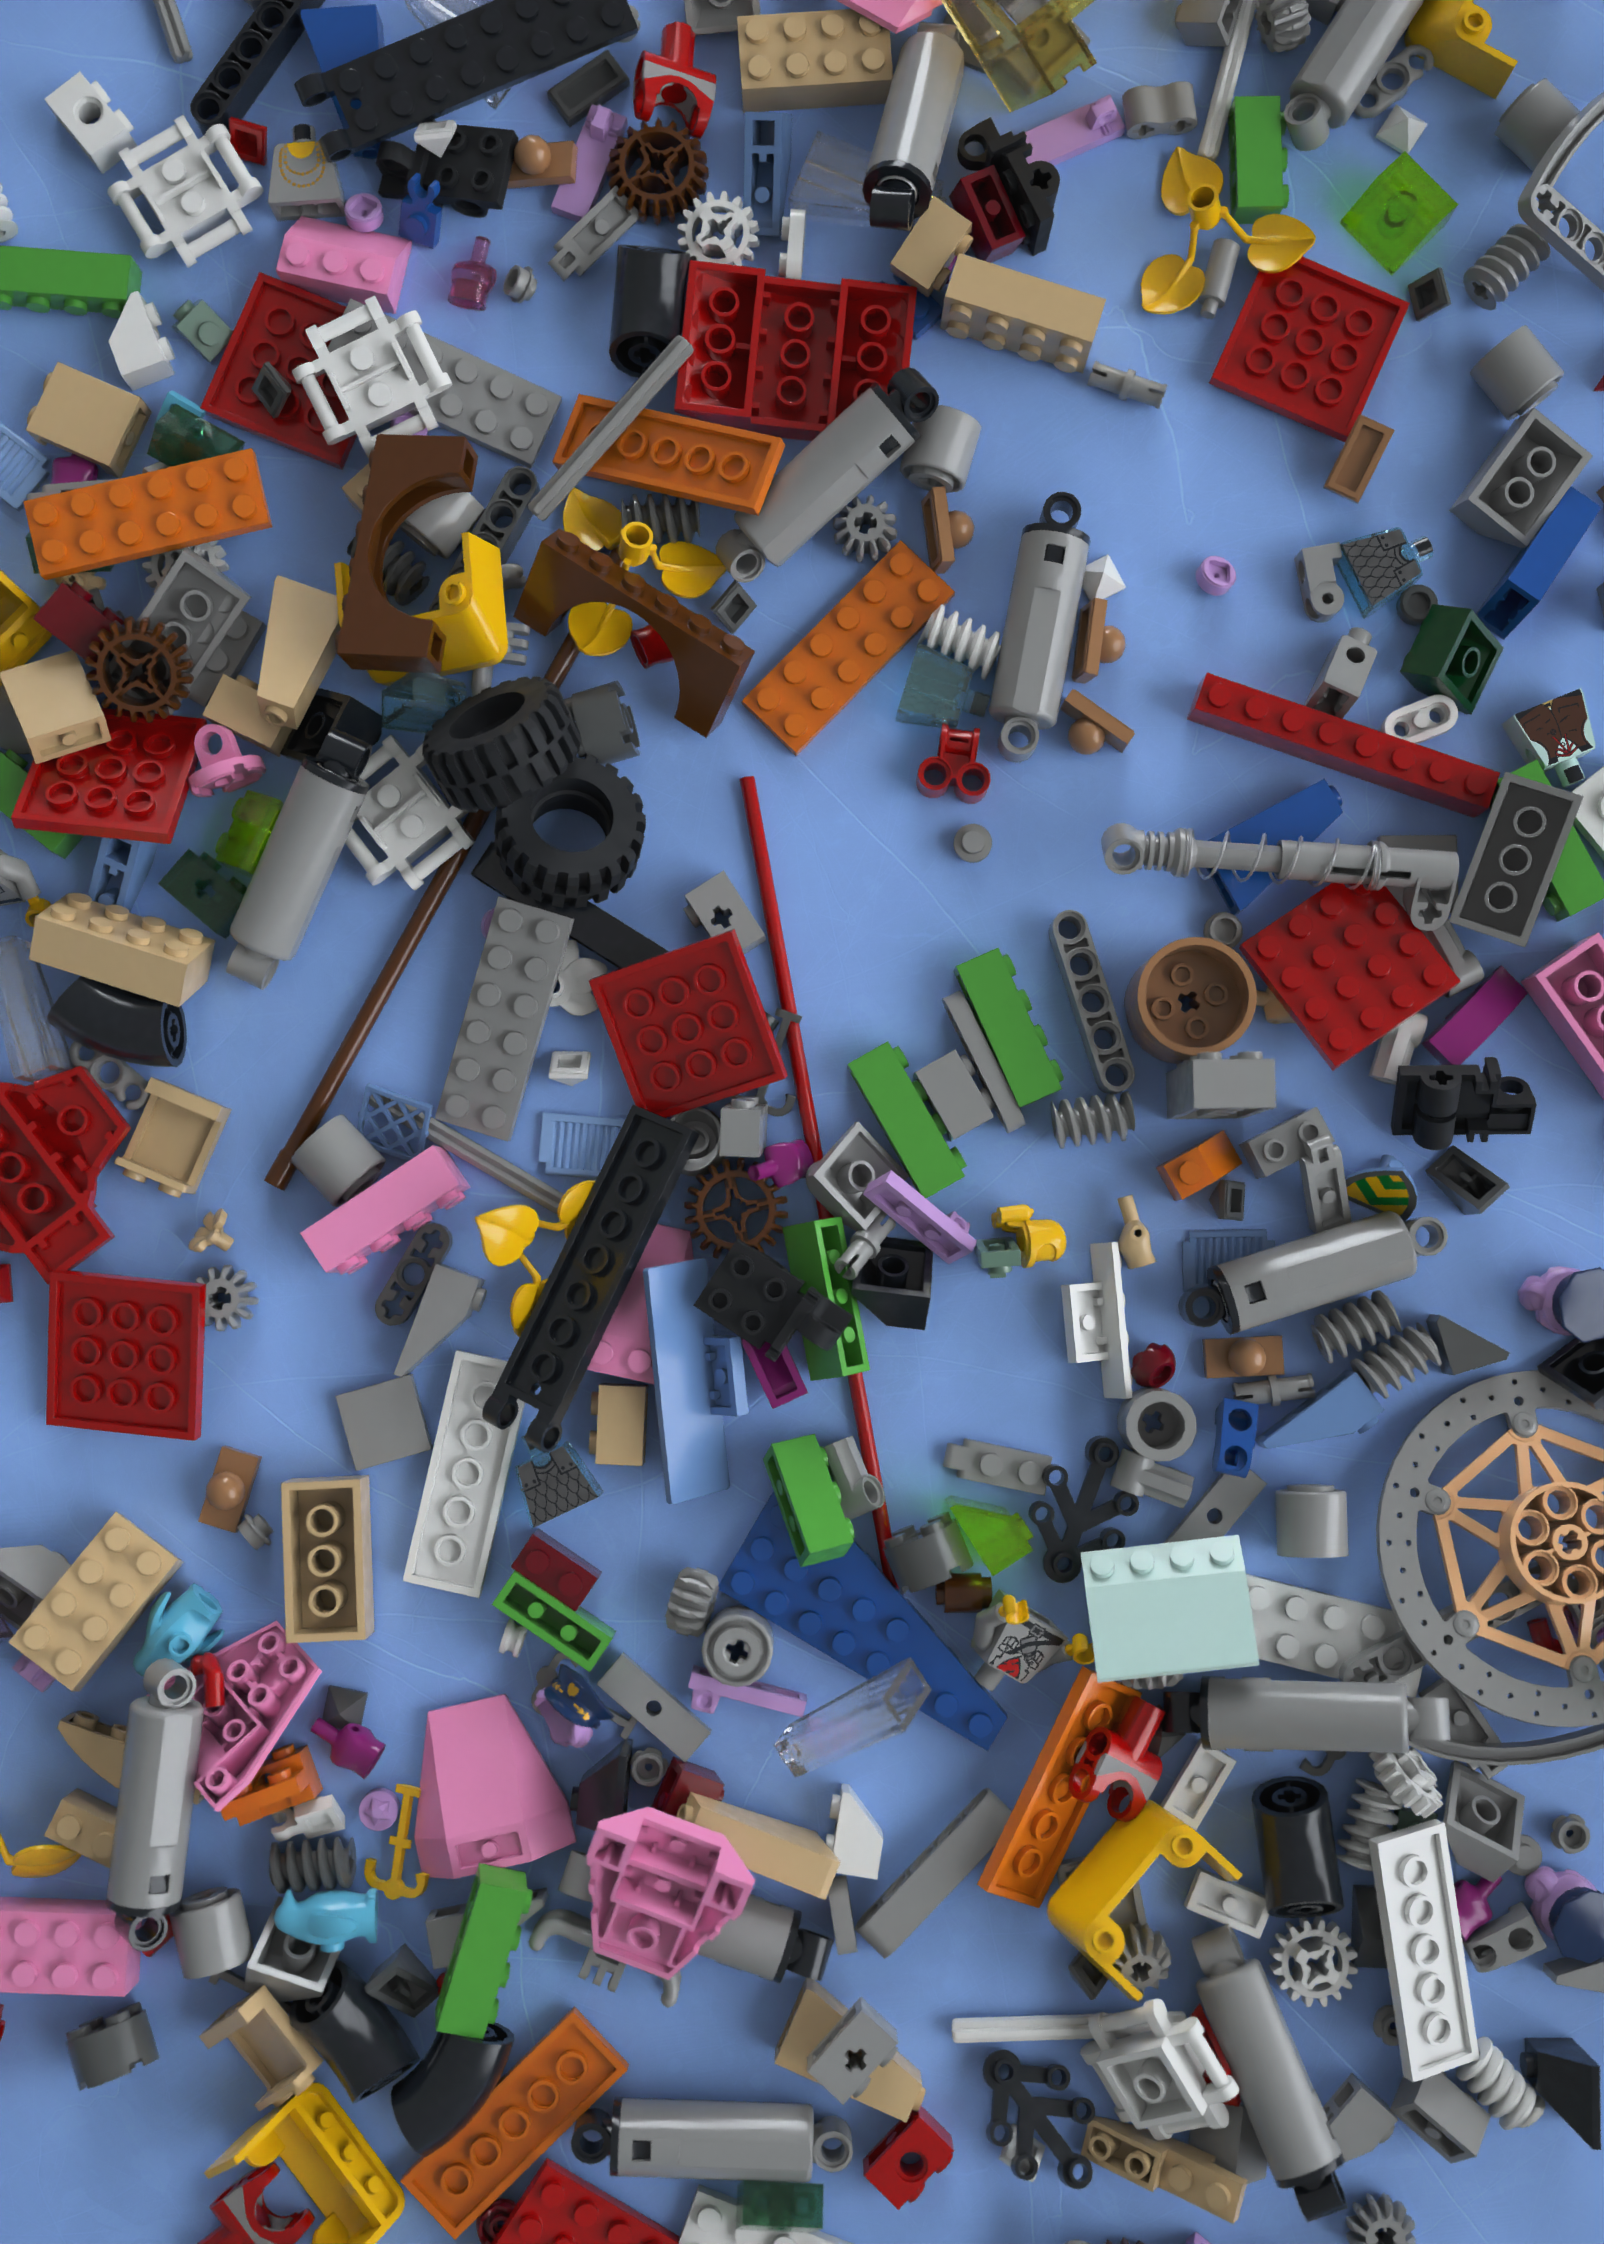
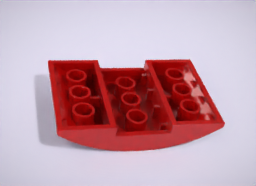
M690 260L682 337L692 345L694 351L678 369L674 412L697 420L775 437L812 441L874 382L887 394V386L893 375L899 370L910 366L917 287L846 278L841 279V285L765 276L766 269Z

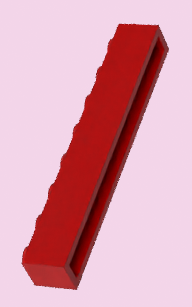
M1206 673L1199 683L1187 717L1189 721L1473 818L1489 808L1500 772L1210 673Z

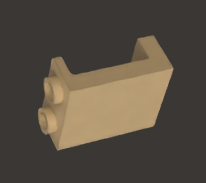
M57 362L53 372H50L44 380L43 394L37 406H34L28 414L26 431L37 443L44 446L49 443L100 465L107 474L120 479L152 412L141 397Z
M73 650L0 672V680L8 702L11 703L35 764L111 741L104 713L95 694H92V687L86 679V674L76 652Z
M150 1077L145 1088V1092L150 1093V1097L123 1157L117 1156L114 1164L125 1168L122 1174L126 1177L145 1183L146 1178L159 1182L158 1190L180 1198L182 1192L195 1194L232 1109L163 1080Z
M265 1985L224 2011L199 2036L208 2049L228 2037L267 2088V2092L254 2105L259 2112L271 2104L278 2108L293 2094L296 2096L301 2094L314 2082L316 2078L312 2073L324 2061L313 2046L291 2026L288 2014Z

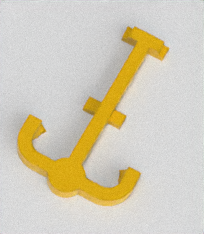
M399 1783L396 1784L395 1792L403 1794L397 1836L391 1835L389 1838V1844L395 1845L391 1877L386 1881L376 1876L377 1859H366L364 1869L367 1883L373 1888L384 1891L385 1896L390 1900H395L402 1896L415 1898L422 1895L427 1889L430 1875L424 1872L415 1874L416 1888L405 1886L401 1879L406 1849H411L412 1840L407 1838L413 1798L420 1797L421 1789Z

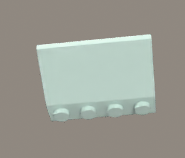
M1239 1535L1080 1552L1098 1683L1259 1666L1248 1583Z

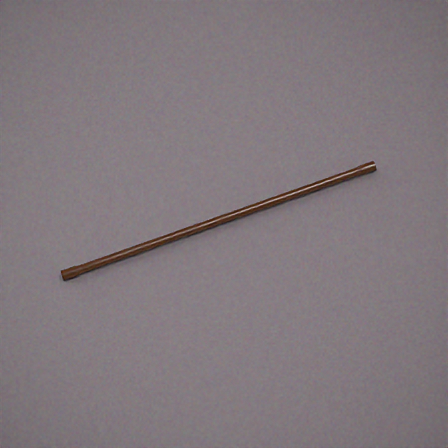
M619 546L611 550L609 557L614 563L622 567L623 561L619 557ZM568 632L543 679L555 684L558 689L561 687L580 652L570 632ZM479 809L477 812L468 813L462 825L474 841H476L492 810L483 811ZM472 846L467 850L464 848L460 849L437 869L285 1147L280 1150L264 1179L267 1183L283 1191L287 1188L297 1169L291 1162L292 1156L319 1126Z

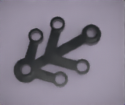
M1095 1436L1085 1446V1456L1090 1465L1076 1503H1074L1067 1487L1068 1474L1063 1467L1057 1464H1050L1042 1472V1480L1051 1488L1067 1525L1062 1541L1052 1523L1054 1510L1049 1504L1044 1501H1036L1031 1504L1028 1510L1030 1520L1037 1525L1048 1549L1043 1557L1044 1572L1050 1579L1058 1583L1070 1582L1078 1576L1082 1565L1080 1552L1124 1548L1125 1546L1124 1534L1113 1527L1105 1528L1100 1533L1099 1538L1078 1546L1084 1531L1120 1514L1131 1516L1139 1508V1500L1134 1494L1120 1491L1112 1500L1091 1509L1106 1468L1112 1467L1119 1457L1117 1444L1105 1436ZM1102 1447H1108L1110 1450V1455L1105 1460H1100L1098 1456L1099 1450ZM1054 1470H1059L1061 1478L1057 1483L1052 1484L1049 1480L1050 1473ZM1124 1497H1130L1131 1506L1126 1510H1122L1120 1507L1121 1500ZM1040 1507L1047 1509V1516L1043 1520H1037L1035 1516L1037 1509ZM1115 1533L1118 1536V1541L1114 1546L1110 1547L1107 1545V1538ZM1063 1557H1067L1069 1559L1068 1567L1065 1570H1059L1057 1567L1058 1561Z
M996 2050L989 2054L983 2065L984 2080L993 2090L991 2122L986 2128V2136L989 2142L1003 2147L1008 2145L1013 2138V2129L1006 2122L1010 2095L1018 2106L1016 2152L1011 2161L1012 2173L1022 2180H1031L1036 2176L1038 2163L1032 2156L1035 2129L1059 2161L1057 2173L1061 2182L1074 2189L1085 2188L1093 2176V2168L1090 2161L1081 2154L1073 2153L1046 2115L1068 2117L1077 2123L1087 2124L1095 2116L1093 2103L1089 2099L1076 2097L1072 2100L1034 2097L1030 2095L1021 2083H1045L1050 2089L1062 2091L1070 2083V2073L1062 2065L1051 2064L1048 2067L1021 2065L1017 2056L1006 2050ZM1002 2064H1006L1009 2068V2075L1006 2079L1002 2080L999 2077L998 2070ZM1058 2069L1062 2074V2080L1058 2085H1055L1052 2082V2074ZM1083 2102L1087 2111L1084 2117L1079 2118L1076 2109ZM998 2125H1002L1005 2129V2135L1003 2139L997 2141L994 2136V2130ZM1026 2158L1029 2161L1030 2167L1027 2173L1021 2174L1019 2164ZM1077 2164H1081L1083 2175L1080 2179L1076 2180L1073 2176V2169Z

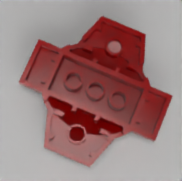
M78 1066L34 1081V1084L28 1086L0 1082V1251L24 1253L47 1284L50 1282L51 1271L72 1270L115 1237L94 1209L97 1207L94 1203L97 1177L131 1127L84 1066Z

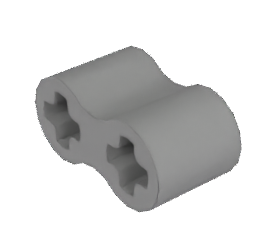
M1178 81L1160 87L1137 86L1127 90L1122 96L1126 131L1129 138L1144 139L1157 134L1179 135L1187 133L1197 126L1193 86L1190 82Z

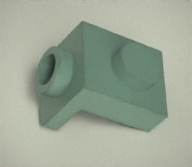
M188 299L173 314L178 321L172 328L177 333H181L208 362H211L223 350L232 336L233 331L202 299L197 300L194 304Z

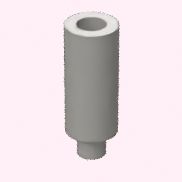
M1219 238L1213 242L1205 271V285L1201 295L1198 297L1199 303L1202 304L1200 315L1204 318L1213 319L1217 309L1225 305L1240 251V245L1233 240Z

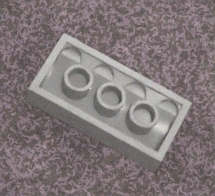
M186 547L137 619L136 625L139 628L141 619L149 617L151 630H154L159 622H163L165 629L162 635L166 638L173 631L178 633V638L172 644L175 648L183 644L187 645V652L181 655L180 658L192 659L193 666L182 671L193 675L195 681L251 596L212 564ZM126 640L122 642L126 648L130 646L140 653L148 652L154 647L152 644L141 640ZM114 655L109 662V669L114 682L117 684L121 680L123 672L120 665L115 661L117 656ZM163 655L157 662V671L163 678L162 683L169 688L171 672L168 661ZM152 658L136 666L132 670L133 674L128 678V681L130 682L136 676L145 673L147 670L146 666L152 661ZM193 681L191 684H182V685H184L185 687H187L188 690H189L190 687L192 686V684L194 683V681ZM133 687L126 692V694L139 699L158 697L154 692L149 693L141 687ZM167 706L169 715H172L175 710Z

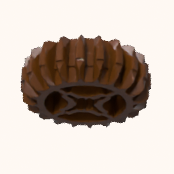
M657 118L653 127H648V124L642 121L640 124L641 130L639 131L630 126L628 127V139L618 136L616 140L617 149H611L609 153L611 162L607 166V174L610 177L608 181L609 188L611 190L615 185L619 188L616 192L617 196L622 197L625 195L627 197L626 212L628 213V211L635 207L638 210L639 220L642 223L649 216H652L657 226L661 222V217H668L669 222L673 224L675 213L679 212L683 216V210H689L688 205L695 207L693 199L697 198L699 200L698 195H705L707 188L704 181H707L709 178V170L706 167L707 156L704 151H700L701 144L698 138L691 139L689 136L690 131L687 127L677 132V124L674 120L667 127L662 126V121ZM640 157L642 165L635 170L636 175L629 179L630 168ZM687 166L688 172L686 177L676 187L674 178L680 174L681 168Z
M132 616L125 618V629L117 620L112 621L109 624L112 634L105 629H101L97 636L102 643L92 641L89 644V649L97 656L92 655L85 658V664L96 668V670L86 674V679L99 682L92 689V694L99 695L104 692L107 697L102 701V707L107 708L112 702L118 706L114 714L116 717H121L125 710H129L131 722H136L139 719L140 712L143 713L147 723L153 722L155 711L162 719L169 716L167 706L178 710L182 705L178 697L187 698L190 694L188 688L182 684H191L194 681L193 675L182 671L193 666L192 659L180 658L181 655L187 652V645L183 644L175 648L172 643L178 638V633L173 631L166 638L162 635L165 629L163 622H159L154 630H151L149 617L141 619L139 628H137ZM141 640L152 644L154 647L148 652L140 653L130 646L126 648L121 642ZM111 652L117 656L115 661L120 665L123 672L122 678L117 684L114 682L109 669ZM163 655L168 661L171 672L169 688L162 683L163 678L157 671V662ZM152 658V661L146 666L147 670L145 673L136 676L129 682L128 678L133 674L132 670L141 663L143 664L147 659ZM133 687H141L149 693L154 692L158 697L139 699L126 694V692Z
M738 1158L736 1170H731L729 1160L723 1159L724 1172L718 1173L716 1167L710 1164L708 1170L713 1176L710 1180H707L702 1174L696 1176L697 1181L704 1185L701 1191L694 1187L688 1188V1193L698 1197L696 1203L690 1201L684 1203V1208L696 1210V1216L685 1218L686 1224L697 1222L699 1225L698 1229L690 1233L691 1238L695 1239L704 1234L706 1239L700 1244V1249L705 1251L711 1243L715 1244L716 1248L713 1251V1257L718 1259L721 1256L722 1250L727 1249L730 1251L734 1243L718 1238L709 1229L707 1222L726 1220L732 1224L736 1239L742 1240L765 1253L764 1249L759 1243L764 1239L770 1246L774 1247L777 1242L769 1236L771 1230L773 1229L777 1233L783 1234V1227L775 1224L776 1217L781 1219L788 1218V1212L777 1211L776 1206L787 1203V1197L780 1196L775 1198L773 1192L781 1188H778L775 1184L770 1187L767 1185L766 1182L771 1177L752 1181L748 1176V1171L744 1170V1158ZM755 1161V1162H753V1164H752L751 1166L756 1165V1164H759V1163ZM735 1178H742L755 1183L762 1189L766 1198L758 1200L743 1199L739 1194ZM724 1181L726 1188L725 1202L720 1207L704 1211L705 1202L710 1191L717 1184ZM732 1190H734L735 1199L740 1200V1205L745 1202L746 1206L757 1205L755 1208L747 1209L746 1212L741 1213V1231H739L737 1221H732L733 1216L730 1218L726 1214L716 1216L717 1213L724 1212L725 1209L731 1207ZM769 1209L768 1219L764 1228L758 1235L749 1240L746 1228L748 1217L753 1213Z

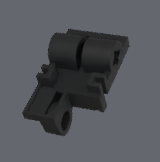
M990 117L961 135L958 143L957 158L964 168L971 171L982 170L992 165L995 166L1026 237L1021 244L1023 246L1027 244L1032 256L1045 251L1047 248L1055 215L1053 213L1054 204L1060 184L1059 172L1051 163L1046 161H1035L1028 164L1026 158L1031 156L1033 147L1031 143H1026V133L1023 131L1013 135L1012 131L1000 136ZM970 142H979L985 152L979 156H972L966 152L964 147Z
M457 125L455 133L441 158L418 143L416 151H413L395 141H382L376 159V165L382 174L378 193L383 198L403 200L409 195L407 189L408 182L417 172L421 174L420 185L426 191H428L429 185L434 180L439 181L440 193L433 200L434 205L443 208V204H450L453 209L463 215L475 218L485 217L488 208L499 210L503 208L514 160V149L519 138L514 130Z
M1485 1057L1482 1073L1480 1072L1479 1065L1398 1066L1391 1130L1393 1135H1412L1416 1144L1429 1150L1447 1148L1452 1143L1453 1135H1466L1467 1142H1473L1474 1135L1479 1134L1481 1142H1487L1488 1135L1531 1134L1536 1101L1527 1082L1512 1076L1501 1077L1499 1063L1495 1057Z
M740 1239L736 1240L694 1304L695 1307L757 1349H760L765 1342L771 1344L765 1356L774 1362L778 1359L796 1330L820 1348L831 1350L853 1317L852 1314L817 1292V1289L812 1286L806 1294L800 1292L799 1290L805 1281L798 1279L789 1273L779 1262L767 1254L753 1249Z

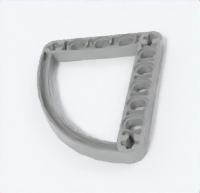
M1602 92L1569 122L1551 144L1519 197L1518 212L1522 220L1604 292V233L1553 188L1573 154L1589 134L1604 120V92ZM1562 217L1566 219L1569 225L1567 237H1564L1559 230V222ZM1587 240L1591 241L1595 249L1592 260L1585 253Z
M1536 1561L1529 1563L1528 1570L1530 1575H1540L1539 1564ZM1573 1574L1568 1575L1567 1586L1575 1594L1579 1588L1577 1578ZM1506 1575L1491 1596L1494 1593L1502 1592L1509 1599L1518 1595L1520 1590ZM1474 1593L1466 1596V1600L1468 1602L1474 1595ZM1604 1596L1597 1599V1605L1595 1606L1590 1642L1591 1649L1598 1644L1596 1640L1597 1633L1604 1627ZM1488 1599V1600L1486 1601V1603L1483 1605V1607L1481 1608V1610L1486 1609V1608L1489 1607V1606H1488L1489 1599ZM1535 1600L1488 1621L1487 1624L1489 1627L1497 1628L1543 1604V1602ZM1453 1604L1438 1611L1442 1620L1445 1621L1455 1613ZM1578 1604L1567 1605L1579 1627L1581 1610L1578 1608ZM1401 1630L1344 1661L1339 1669V1678L1341 1682H1350L1349 1680L1354 1677L1352 1671L1354 1668L1358 1667L1363 1672L1373 1668L1374 1666L1369 1662L1373 1657L1383 1675L1379 1677L1373 1670L1364 1676V1681L1367 1683H1392L1425 1666L1427 1663L1410 1643L1404 1631ZM1445 1635L1443 1641L1448 1645L1450 1639ZM1475 1635V1636H1474L1471 1640H1469L1468 1642H1470V1641H1472V1640L1478 1638L1479 1636H1476V1635ZM1393 1647L1400 1648L1404 1654V1661L1398 1668L1394 1669L1386 1667L1383 1661L1385 1652ZM1604 1658L1599 1662V1666H1600L1601 1670L1603 1671V1673H1604ZM1604 1723L1556 1737L1524 1742L1483 1743L1456 1739H1409V1746L1444 1759L1470 1764L1499 1766L1536 1764L1567 1759L1603 1749Z

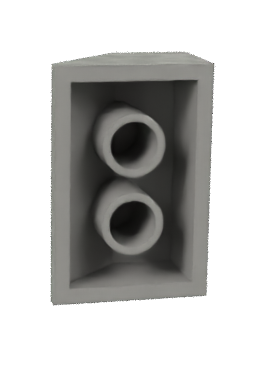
M1533 408L1512 423L1449 511L1480 535L1525 548L1593 455L1537 409Z

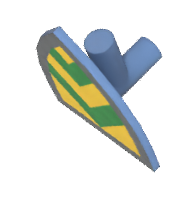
M1383 1155L1378 1168L1363 1169L1345 1177L1348 1200L1374 1212L1382 1213L1390 1210L1397 1213L1405 1222L1416 1208L1418 1192L1414 1180L1404 1168L1403 1163L1394 1156Z

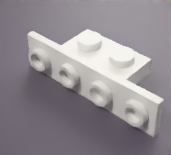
M1118 1242L1090 1244L1093 1282L1061 1285L1068 1363L1101 1361L1104 1398H1132L1133 1376L1129 1365V1335L1126 1331L1124 1311L1126 1300L1122 1289V1259L1119 1253Z

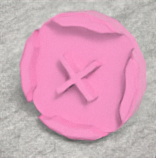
M208 724L200 728L195 735V751L202 769L188 777L189 788L193 795L197 797H212L214 795L212 789L221 787L223 793H230L258 781L262 774H265L266 767L262 757L259 755L242 756L234 734L227 727ZM214 734H219L222 739V748L217 754H212L208 746L209 740Z

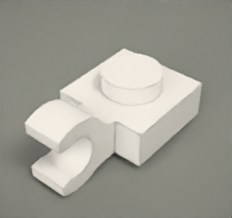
M332 1794L317 1796L315 1799L294 1806V1811L291 1808H286L271 1814L276 1823L285 1821L283 1825L271 1828V1833L276 1841H286L304 1833L307 1839L345 1829V1815Z

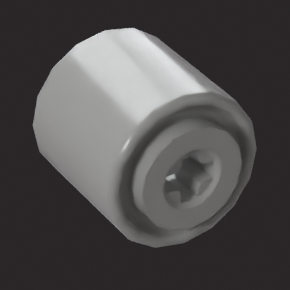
M1544 78L1537 84L1528 86L1513 101L1499 120L1500 125L1496 129L1495 135L1534 172L1551 144L1580 110L1550 81Z
M1524 325L1489 351L1472 368L1470 375L1506 420H1511L1518 415L1521 417L1544 401L1558 387L1557 382L1563 377L1564 371L1527 325Z
M938 405L930 418L919 423H912L921 437L904 452L900 464V472L906 479L922 489L930 491L932 487L945 486L946 493L958 492L965 487L980 435L981 425L976 419L965 412L948 406Z
M469 492L453 493L424 504L407 517L399 528L431 555H439L444 559H449L462 542L461 533L470 532L479 521L485 509Z
M340 1114L316 1130L297 1149L291 1158V1162L332 1206L338 1207L369 1188L381 1175L380 1170L383 1168L386 1159L344 1115Z
M1143 1387L1132 1392V1398L1125 1399L1122 1402L1117 1415L1118 1431L1123 1442L1137 1454L1153 1461H1171L1182 1456L1191 1447L1197 1432L1196 1417L1190 1404L1180 1395L1159 1387ZM1157 1411L1159 1413L1157 1420L1162 1423L1159 1430L1151 1428L1149 1432H1146L1144 1429L1147 1424L1142 1420L1145 1414L1152 1416Z
M1293 1484L1287 1485V1489L1276 1490L1278 1556L1299 1558L1349 1556L1347 1496L1345 1490L1334 1489V1485Z
M742 1605L726 1607L715 1614L707 1625L701 1649L703 1663L710 1675L720 1683L733 1687L751 1685L760 1679L771 1664L774 1647L772 1627L765 1617ZM738 1640L744 1642V1650L748 1652V1655L746 1657L740 1655L737 1661L730 1658L731 1651L726 1646L728 1644L735 1645Z
M216 1887L198 1892L183 1899L179 1909L169 1914L184 1978L197 1979L212 1976L250 1960L254 1946L239 1889Z

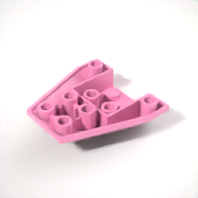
M277 1620L214 1653L218 1658L224 1675L225 1705L205 1707L203 1675L194 1676L197 1688L192 1699L201 1703L204 1708L196 1781L193 1784L216 1812L223 1809L250 1784L322 1673V1670L297 1643H286V1630ZM190 1666L186 1669L191 1672ZM172 1676L167 1680L164 1690L172 1687L176 1676Z
M506 1694L428 1711L420 1779L421 1794L418 1798L414 1834L421 1873L430 1874V1878L457 1879L476 1874L479 1863L502 1868L532 1862L577 1841L569 1801Z

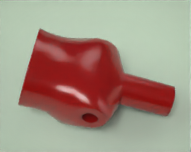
M650 624L644 628L631 631L630 640L633 649L645 669L658 663L674 660L666 643Z

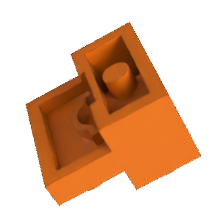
M292 1743L272 1751V1758L263 1762L250 1784L221 1809L224 1821L237 1817L239 1826H243L270 1814L315 1799L323 1790L308 1745L295 1749ZM266 1773H272V1774H270V1775L267 1776L268 1782L266 1783V1782H265V1774H266Z

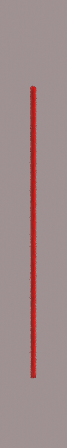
M747 776L739 780L780 1006L785 1011L797 1014L755 777ZM791 1021L786 1034L804 1139L815 1163L823 1158L800 1025ZM815 1197L819 1220L833 1218L834 1216ZM863 1373L848 1375L862 1460L868 1474L875 1476L883 1487ZM885 1500L883 1506L872 1511L882 1571L892 1584L898 1587L883 1551L885 1547L884 1541L892 1537Z

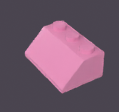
M301 216L284 234L276 272L281 281L328 300L348 304L351 298L365 305L364 300L375 295L383 312L396 314L412 241L373 231L358 232L346 225Z

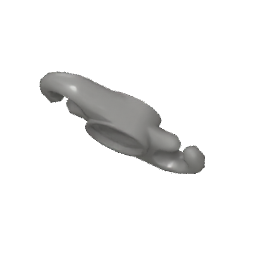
M1420 44L1410 45L1393 59L1384 63L1365 93L1372 94L1375 97V105L1365 108L1359 102L1354 110L1355 114L1362 118H1374L1394 102L1403 98L1413 81L1423 76V70L1413 69L1409 64V59L1415 55L1422 56L1424 58V70L1429 71L1433 68L1434 64L1432 52ZM1389 73H1395L1402 78L1403 85L1398 89L1390 90L1384 87L1382 78Z
M76 1041L71 1044L69 1054L71 1062L75 1067H86L99 1086L113 1093L118 1101L123 1102L126 1099L125 1091L128 1086H138L141 1090L140 1097L136 1100L127 1101L126 1107L129 1110H137L145 1106L150 1097V1093L145 1092L148 1082L125 1061L105 1056L94 1051L95 1054L92 1059L83 1060L79 1055V1050L83 1045ZM108 1062H115L120 1070L119 1077L115 1082L107 1084L101 1079V1068Z

